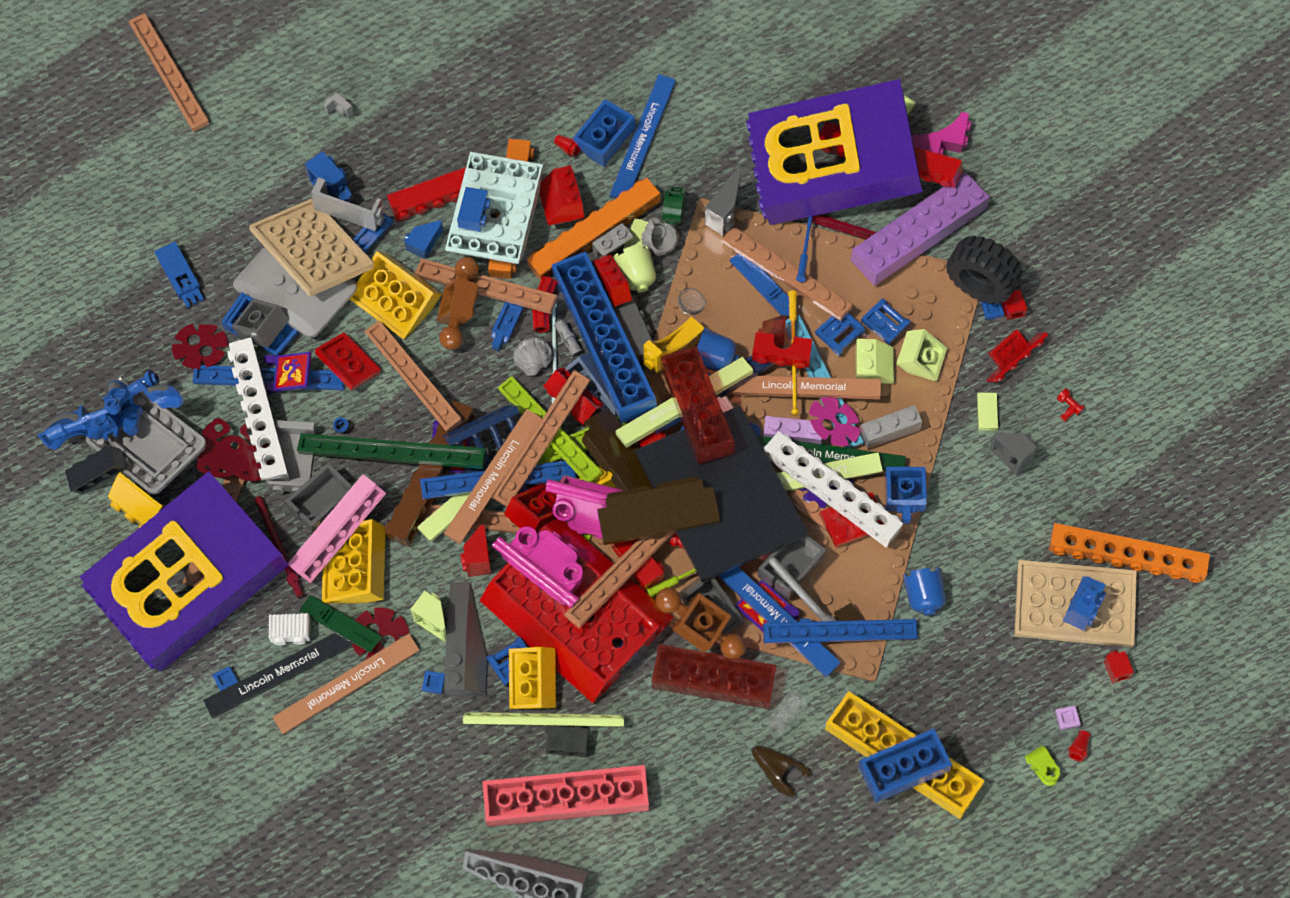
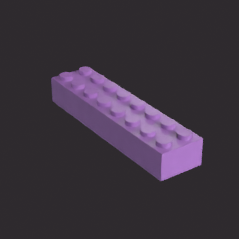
M965 172L961 175L955 188L950 186L941 188L853 248L851 262L876 286L986 210L990 197Z

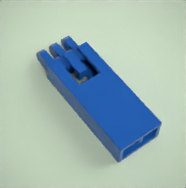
M174 241L154 251L180 300H183L186 307H191L188 302L190 299L194 305L197 304L194 298L198 296L200 301H203L204 299L199 291L201 290L176 242ZM182 275H185L187 281L185 280V278L181 280V283L184 286L182 288L177 278H182Z

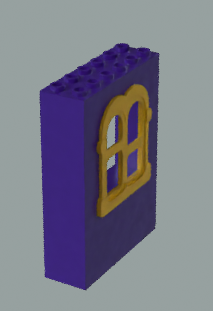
M900 79L748 113L749 120L746 121L748 132L750 131L749 143L753 150L751 152L752 161L755 163V168L753 169L758 182L756 188L758 195L760 194L759 206L764 219L768 220L769 225L923 192ZM838 119L841 136L824 141L820 140L817 124L826 120ZM804 125L810 126L812 136L810 144L792 148H785L780 145L779 136L783 131ZM836 145L844 146L845 163L821 169L815 168L814 150ZM799 153L805 154L806 172L789 174L784 171L783 163L786 158Z
M207 472L83 573L80 579L83 581L81 586L139 653L146 664L152 670L156 668L161 672L289 565L282 554L214 476ZM173 539L185 552V556L172 567L166 568L155 555V552L167 541ZM144 560H149L160 572V576L144 590L137 593L129 592L124 584L126 576ZM193 562L204 574L205 578L185 596L179 598L167 585V581L188 563ZM161 589L172 602V606L159 616H151L144 609L145 600L155 590Z

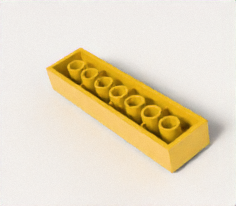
M849 691L825 726L826 731L865 757L916 736ZM949 758L952 764L949 772L912 788L961 819L982 788L984 780Z

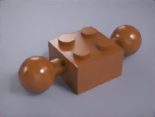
M462 257L456 262L455 273L458 277L444 286L437 321L448 326L440 332L439 341L448 350H455L461 346L463 334L459 327L472 319L475 312L473 305L479 294V291H477L478 284L470 280L477 276L479 267L477 262L471 257Z
M668 587L658 592L656 596L657 607L662 612H675L680 615L672 630L703 653L709 650L715 641L721 645L723 655L729 659H738L745 653L746 643L740 635H727L722 631L731 615L706 597L698 593L686 606L681 602V596L674 588Z

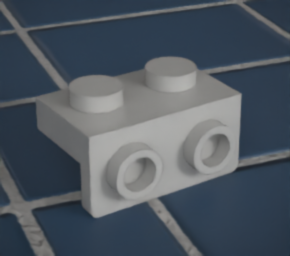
M622 223L592 243L593 253L597 258L601 255L607 256L630 241L633 235Z

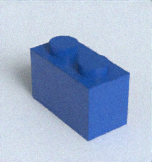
M471 187L465 188L457 217L458 228L480 232L482 225L485 226L487 215H485L486 209H490L491 198H489L487 190Z

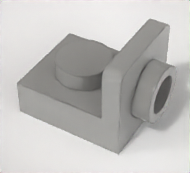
M337 92L325 101L324 107L328 115L334 109L340 115H346L348 118L354 114L352 105Z

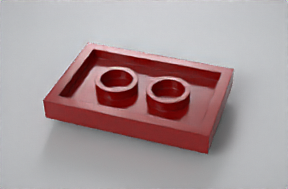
M345 332L315 348L314 353L351 391L380 374L381 369Z
M873 492L867 494L872 501L878 503ZM832 507L819 513L835 548L869 535ZM860 509L863 513H869L866 509ZM876 521L878 524L884 525L882 521Z

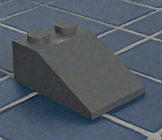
M739 167L705 207V225L722 236L735 224L734 218L741 183V169Z
M698 577L679 592L681 602L686 606L693 597L700 593L731 615V618L722 630L725 634H729L744 622V619L714 577L702 583Z

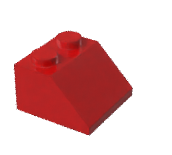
M480 525L464 544V553H460L463 572L467 571L468 577L491 574L485 525Z

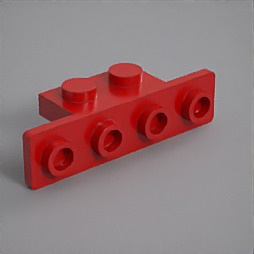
M1018 329L1013 330L988 352L999 368L986 380L996 383L1001 381L1008 370L1011 371L1019 365L1018 361L1027 358L1032 353L1031 350L1034 347H1039L1045 342L1044 338L1048 336L1047 332L1038 333L1027 343Z

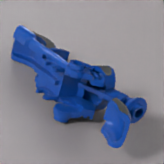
M149 369L144 374V377L128 386L118 380L111 381L108 386V393L103 397V409L89 413L83 405H80L78 410L60 414L47 422L38 433V437L48 448L56 450L67 439L76 435H84L95 440L103 437L107 441L112 433H114V437H117L122 426L123 431L127 435L134 436L139 432V416L143 412L140 406L134 404L135 394L143 391L153 403L156 402L162 409L180 407L183 404V398L174 387L158 385V375Z

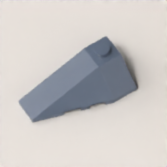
M589 353L579 356L565 367L571 374L575 370L590 379L586 388L604 404L599 413L609 408L615 417L618 416Z

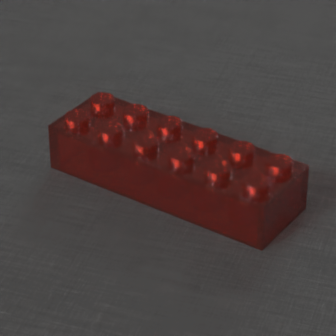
M697 346L660 357L661 370L697 463L700 464L735 453V441Z
M659 644L651 688L769 710L777 665L741 658L729 659L724 655L703 653L702 651Z

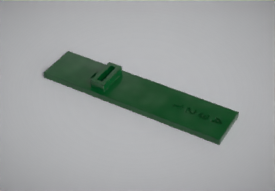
M311 595L299 609V612L303 614L308 613L311 619L369 653L373 651L382 636Z

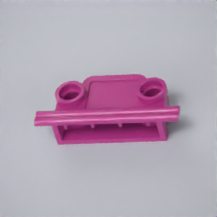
M563 475L560 482L548 479L545 491L557 494L556 503L553 506V514L558 520H568V526L579 534L587 533L602 539L597 509L606 507L605 498H607L609 493L622 490Z
M522 527L517 531L515 538L510 544L501 537L493 543L492 547L502 554L505 561L564 606L566 604L572 608L578 601V598L573 595L583 582V571L576 554L578 550L570 543L566 545L562 542V537L559 534L544 530L537 535L533 528Z

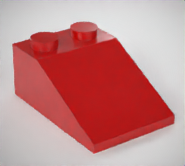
M547 484L537 485L513 496L504 515L520 529L522 527H531L537 533L545 524L557 519L553 514V506L556 503L557 494L545 491Z

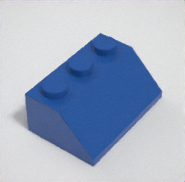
M604 99L573 137V141L588 158L604 167L635 129V117Z

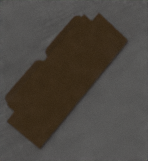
M607 408L584 422V428L587 429L589 427V430L584 432L582 443L603 471L608 472L611 470L614 474L611 477V481L615 487L627 490L648 486L650 490L653 489L635 455V450L639 449V447L634 443L626 448L617 437L616 430L623 426L611 410Z
M696 476L659 483L656 489L651 490L648 486L612 492L605 498L606 507L597 509L604 545L720 523L714 487L704 488L702 480Z

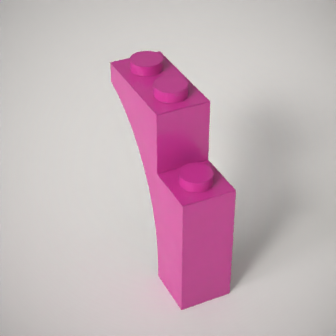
M961 112L952 124L940 131L924 135H912L914 147L942 154L943 150L961 153L962 147L967 145L968 136H965V131L969 132L970 129L969 113Z

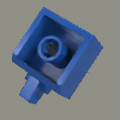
M322 151L305 163L309 181L314 186L319 177L325 179L329 196L346 202L353 198L347 187L349 184L345 179L347 177L346 173L342 168L338 169L335 166L336 163L330 155L327 156Z
M886 467V511L902 513V523L910 524L911 513L925 512L927 500L925 467Z
M1083 576L1063 618V622L1085 631L1087 625L1091 627L1106 595V592L1103 591L1106 584Z

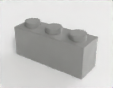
M915 405L861 424L860 435L868 450L920 431L922 420Z

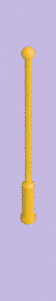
M794 290L788 292L792 343L793 337H795V321L797 320V291ZM792 366L793 409L791 413L796 416L799 413L796 394V367Z

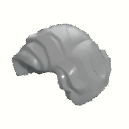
M652 218L649 219L645 231L642 233L641 240L644 248L648 246L653 255L659 256L673 251L678 244L679 235L671 224L662 223L659 219Z
M526 338L517 345L514 351V363L526 376L536 375L540 368L549 365L552 350L548 343L541 338Z

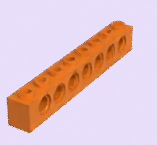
M1057 523L1053 525L1048 551H1052L1053 554L1059 556L1067 554L1072 555L1075 559H1091L1094 563L1107 562L1111 563L1114 567L1127 566L1135 571L1147 570L1153 575L1167 574L1173 579L1187 578L1193 583H1200L1205 580L1210 557L1208 553ZM1066 540L1073 541L1075 545H1068ZM1085 544H1091L1094 549H1088ZM1104 548H1111L1113 553L1106 552ZM1124 552H1130L1133 557H1127ZM1143 556H1150L1152 561L1145 560ZM1163 560H1169L1171 562V565L1165 564ZM1183 563L1189 564L1191 569H1186Z

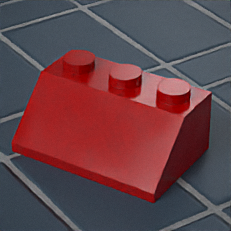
M572 165L553 169L541 182L539 192L548 226L584 218L582 200Z

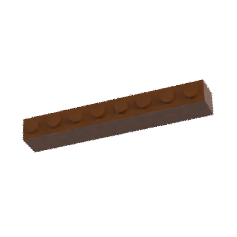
M456 401L452 402L451 407L463 421L455 429L476 420L477 414L473 407ZM440 423L434 438L430 440L429 444L449 445L443 438V435L447 434V432ZM419 465L417 471L412 474L408 488H405L403 491L402 499L396 505L392 519L385 526V534L389 540L407 547L411 546L418 532L417 527L423 522L435 499H422L420 479L447 476L451 466Z

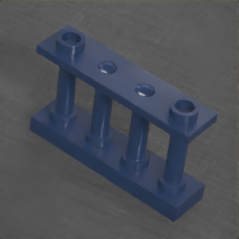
M509 403L444 434L443 438L450 446H463V439L470 437L473 438L477 448H485L479 434L480 431L487 428L490 430L499 451L504 443L497 429V423L503 420L507 421L512 432L516 426L514 417L515 414L519 413L518 408L513 403ZM486 452L483 469L465 468L459 474L485 471L495 456L489 458Z

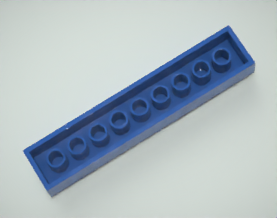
M583 252L552 264L554 279L557 281L559 290L621 423L638 418L657 407L653 391L587 253Z

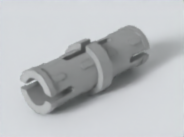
M563 319L555 323L554 326L562 338L561 341L566 345L571 356L574 357L581 354L583 350L577 343L576 335L571 332L566 321Z

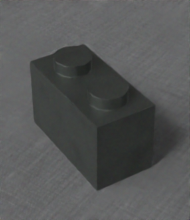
M565 725L548 726L546 753L586 758L589 730L583 726H573V728L565 727Z

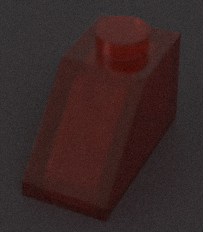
M786 315L763 321L762 329L758 328V332L775 334L774 344L778 348L784 347Z

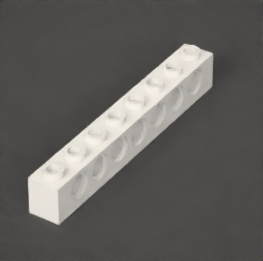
M247 338L229 343L230 351H227L230 362L234 361L235 367L232 368L234 378L239 380V384H236L238 394L242 395L244 399L240 402L243 412L247 411L248 417L245 418L247 428L251 429L253 433L249 436L252 446L256 445L257 451L254 452L256 462L261 464V469H258L260 478L266 481L267 486L268 481L290 480L252 339ZM244 359L248 360L246 363H240ZM247 376H253L250 380H244ZM251 393H257L254 397H249ZM257 409H260V410H261L260 413H258V414H253V412H254L255 410H257ZM259 427H266L263 431H258ZM265 443H270L269 447L262 448ZM270 460L275 461L272 465H266Z
M778 431L764 447V452L769 461L883 546L887 547L900 532L903 523L896 515L888 513L881 504L872 501L865 492H860L850 481L838 476L834 469L826 467L819 458L807 453L803 446L795 444L788 435ZM787 451L791 455H785L783 452ZM798 463H804L806 467H802ZM814 474H819L822 478H816ZM829 486H835L837 490H832ZM845 497H850L853 501L849 502ZM860 509H866L869 513H863ZM880 520L884 525H880L876 521Z

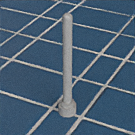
M771 557L769 559L770 565L817 615L820 621H837L833 616L825 614L776 558Z

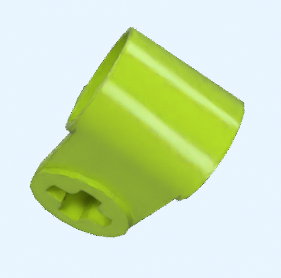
M1043 745L1025 756L1026 762L1031 764V769L1035 771L1045 785L1052 786L1057 783L1060 769ZM1047 772L1050 773V774H1051V773H1054V776H1053V777H1052L1051 775L1047 776L1046 774H1047Z

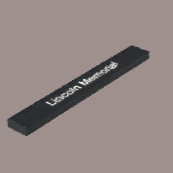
M333 633L203 701L213 719L351 648L354 643L337 633Z

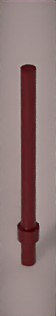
M258 496L255 498V502L273 544L288 563L289 559L263 498ZM288 566L284 569L287 574V582L289 586H292L296 598H302L304 594L299 585V577Z

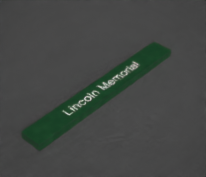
M756 435L764 450V447L770 442L772 437ZM793 441L798 446H803L807 453L813 457L819 458L823 464L879 453L883 474H885L886 467H905L906 456ZM787 451L783 452L785 455H791Z

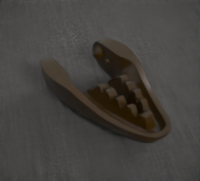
M756 745L751 751L753 758L774 788L788 797H794L795 795L794 789L788 787L781 780L788 767L793 765L804 777H810L811 775L802 763L778 751Z

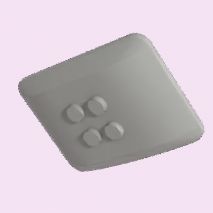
M265 247L233 282V286L238 293L241 294L243 292L254 299L279 305L289 318L286 324L307 337L317 336L357 290L355 281L349 279L309 297Z
M140 391L134 395V404L143 409L142 415L139 416V432L136 435H127L123 431L122 426L117 437L113 436L114 433L109 435L107 441L103 437L97 440L86 437V442L97 452L107 445L121 449L127 468L122 473L148 493L157 494L205 449L206 441L166 408L162 409L156 402L153 403L143 391Z

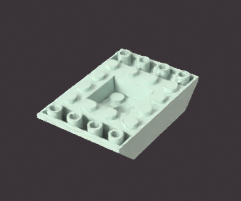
M470 152L445 251L519 264L525 253L540 192L543 164ZM466 187L487 190L488 196L491 198L490 209H486L485 213L487 215L485 226L482 225L480 232L458 228L457 217ZM493 212L500 213L498 218H492L490 215Z

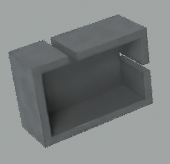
M327 463L287 498L285 502L288 510L314 533L353 486Z
M809 536L773 551L758 568V577L770 587L775 585L774 590L789 600L795 591L770 565L769 559L771 557L776 558L801 586L811 575L812 569L815 570L824 560L826 549Z

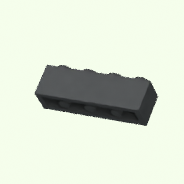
M631 295L632 301L618 306H614L608 297L639 364H644L643 345L648 340L652 341L650 337L652 333L649 325L645 326L644 324L645 317L642 310L639 311L637 308L639 305L636 296Z

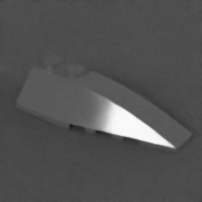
M450 582L445 655L446 696H486L487 656L470 582Z
M466 849L463 863L464 870L485 881L490 880L496 883V886L503 890L504 888L510 890L518 898H584L589 871L553 861L495 851Z

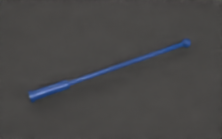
M813 216L808 218L804 250L800 256L798 275L796 276L798 282H804L806 279L807 248Z

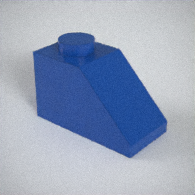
M438 220L414 227L411 233H407L404 239L406 250L426 259L443 231L442 222Z

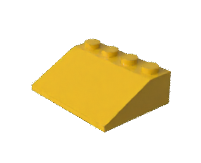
M376 251L371 259L374 263V268L361 275L356 283L357 290L350 300L405 340L431 312L442 293L386 252Z
M373 519L363 521L323 568L322 577L323 603L354 604L384 600V525Z

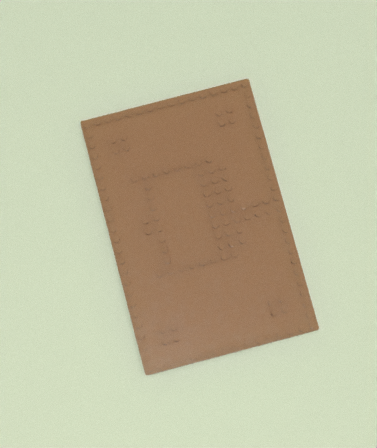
M699 199L654 340L658 341L668 336L692 316L704 328L732 339L736 343L738 359L741 357L746 359L752 355L756 332L775 334L774 344L780 349L789 348L792 343L782 325V322L788 320L789 316L784 319L729 262L738 253L722 243V238L728 231L722 236L705 225V207L710 200ZM736 207L735 228L799 269L800 256L804 250L807 225L793 221L769 225L768 220L764 219L762 213ZM811 226L805 274L851 303L852 309L848 313L866 330L863 335H859L845 347L841 355L837 356L828 345L815 335V331L832 315L797 293L796 301L799 307L797 309V316L800 315L831 378H855V347L857 339H876L887 344L861 322V318L882 298L888 301L887 304L901 316L912 321L911 325L889 345L893 347L894 383H881L880 399L842 398V400L856 414L859 423L854 424L860 430L861 424L915 405L922 420L920 431L868 450L865 443L854 449L906 456L905 467H925L927 492L978 299L963 293L950 280L946 268L947 260L923 254L874 286L851 262L852 249L865 241L864 239ZM767 273L787 295L789 291L793 290ZM883 309L880 310V312H882L897 326L899 325V323L896 320H894L890 315H888ZM850 326L835 342L839 344L854 329ZM925 329L947 347L937 381L909 374L897 365L907 331ZM698 343L674 366L668 362L658 373L654 369L650 370L645 366L644 375L656 398L657 406L700 382L703 371L711 374L716 372L691 363ZM775 364L757 376L792 377V366H778ZM796 368V377H808L804 368ZM728 394L721 397L727 396L734 407L740 405L748 422L759 426L761 430L760 436H764L766 416L810 421L819 419L809 414L813 402L817 401L822 405L819 398L797 397L799 413L794 416L791 413L793 397ZM685 419L663 431L665 437L681 431ZM829 419L823 420V427L829 431L834 429ZM831 434L826 440L821 439L822 445L837 446L831 444ZM770 461L773 467H775L780 472H784ZM877 473L852 478L853 486L857 490L866 494L873 492L877 502L886 510L885 474ZM796 509L809 533L808 536L826 549L824 560L815 570L812 569L811 575L801 585L806 593L826 615L829 614L835 619V611L852 603L861 620H892L921 512L911 513L910 524H903L900 532L887 547L868 535L835 548L828 532ZM887 511L891 515H896L902 522V513ZM591 535L589 543L615 564L619 558L612 550L611 544L604 545L603 539ZM673 535L652 557L656 563L659 561L665 570L664 580L658 584L694 569L685 550L679 546L672 547L669 544ZM757 558L738 567L758 584L761 581L758 577V568L765 561ZM694 572L669 588H674L680 592L697 579L698 575ZM631 576L630 579L641 588L634 577ZM718 576L714 577L732 604H737L741 598ZM796 592L789 600L779 594L799 611L797 622L803 618L811 619L813 622L820 621L817 615ZM657 594L652 597L655 601ZM737 610L744 619V622L729 634L740 635L745 640L747 648L812 665L790 643L764 644L763 632ZM672 612L670 614L674 619L668 625L670 627H674L680 618V615ZM887 640L819 643L840 661V665L834 672L874 682L877 678Z

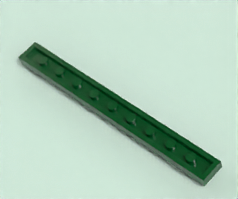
M304 433L300 434L297 447L299 454L483 469L487 452L485 448Z

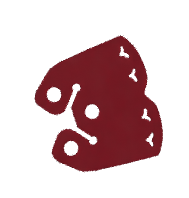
M216 418L209 423L202 432V437L206 441V447L198 455L197 469L204 474L210 472L217 478H227L235 475L245 481L261 480L260 475H257L259 473L258 469H261V464L256 462L254 452L257 451L256 445L250 446L242 437L230 435L222 439L221 442H217V438H221L230 432V426L221 418ZM217 424L223 426L221 432L215 430ZM244 424L240 427V433L247 440L251 441L247 433V425ZM236 442L239 447L238 449H232L230 444ZM265 443L262 448H267L268 443ZM208 465L211 470H208L207 468L203 467Z

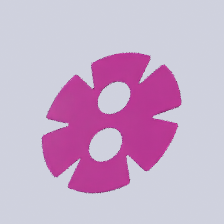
M832 397L821 398L824 407L817 401L813 402L809 414L819 419L810 420V422L822 439L826 440L831 434V444L837 446L849 445L845 435L853 442L858 439L860 428L851 424L859 423V420L847 404L844 403L839 409L838 399ZM836 413H843L847 417V422L845 424L839 423L835 418ZM824 419H829L834 423L833 430L829 431L823 427L822 422Z

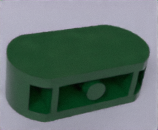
M670 185L667 188L662 211V220L666 221L667 224L677 225V222L681 223L684 218L688 188Z

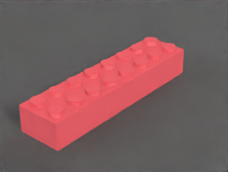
M645 765L483 781L487 827L649 811Z

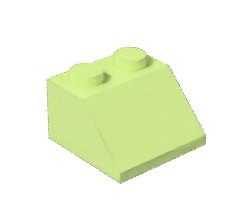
M925 329L907 331L897 365L909 374L937 381L947 347Z
M857 339L855 347V379H881V383L893 384V347L876 339Z
M424 591L410 609L413 620L446 642L447 630L440 598L432 592L429 594Z

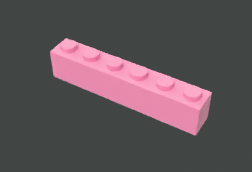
M363 474L287 564L311 583L386 493Z

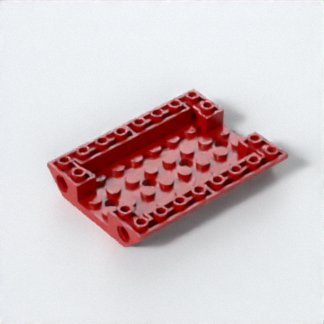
M555 519L545 524L537 532V535L544 530L551 533L556 532L562 537V542L566 545L570 543L578 550L576 554L583 571V582L573 595L579 600L614 564L576 530H572L567 522ZM509 563L490 581L479 600L530 648H555V670L592 704L620 676L619 671L644 645L648 647L674 619L670 613L662 612L657 607L656 601L629 578L594 613L595 618L592 622H585L578 628L565 617V613L570 609L569 606L566 604L564 606ZM615 639H622L624 641L623 646L620 648H615L612 643Z

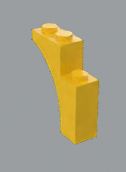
M691 316L678 329L658 341L648 340L643 345L644 364L650 370L654 369L657 373L668 362L674 366L700 341L704 327Z

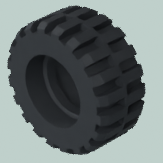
M968 236L960 240L946 264L947 274H949L950 280L954 282L956 287H959L963 293L969 294L970 297L979 299L981 302H988L989 304H999L1009 299L1022 277L1020 262H1018L1016 256L1011 254L1012 252L1009 249H1005L1002 244H998L990 238L985 239L983 236Z

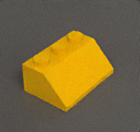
M119 473L108 495L111 501L110 506L117 512L121 510L125 513L124 517L133 524L135 521L139 525L138 528H140L161 511L163 506L123 474Z
M555 648L509 649V709L556 708Z

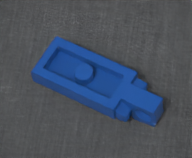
M508 302L504 303L492 329L491 338L494 339L492 342L493 350L500 351L503 342L508 343L524 310L523 306Z

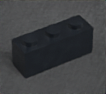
M107 445L95 454L88 455L81 462L74 463L72 467L65 470L70 491L85 494L127 470L122 450Z

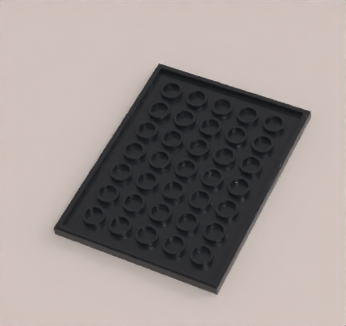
M740 405L635 450V455L653 489H656L659 483L694 476L702 480L704 488L714 487L720 523L675 531L701 583L807 537L809 534Z

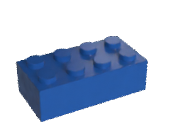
M935 729L863 758L859 761L858 765L875 803L947 773L952 766Z

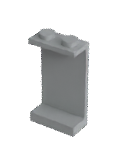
M318 177L311 192L314 210L376 231L378 226L382 225L384 215L382 213L381 199L377 198L372 210L329 196L325 179Z
M276 420L275 428L290 480L268 481L270 491L276 494H283L284 492H292L293 494L310 479L313 455L299 454L297 452L300 434H316V426L314 422Z

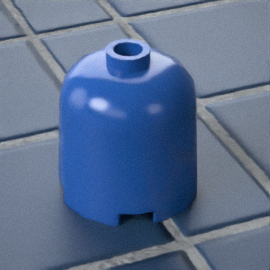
M704 328L691 363L717 372L738 359L736 343L726 336Z
M923 568L911 571V576L903 575L909 605L913 611L924 613V616H931L936 614V610L944 606L946 595L941 568H936V571H930V568Z

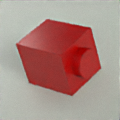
M1014 290L1009 299L1001 303L1007 321L1025 317L1027 312L1021 290Z
M1116 650L1107 654L1104 665L1112 684L1132 677L1134 671L1125 651L1118 652Z

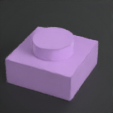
M1075 706L1055 710L1060 731L1080 726Z

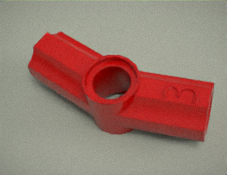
M548 276L542 277L537 290L554 294L557 281ZM532 309L533 331L538 333L550 331L549 313Z

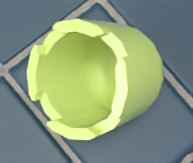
M636 245L623 249L624 253L621 255L616 253L613 258L626 278L629 289L637 292L648 290V287L656 279L649 247L642 248L641 245Z

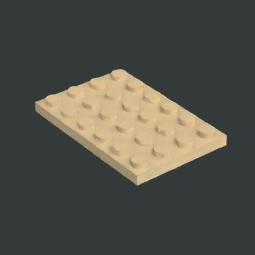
M312 198L250 225V231L309 297L374 268L372 260L329 214L314 210Z
M1018 560L1014 637L1133 648L1136 571ZM1083 576L1106 584L1103 590L1106 592V595L1091 627L1087 625L1085 631L1063 622V618Z

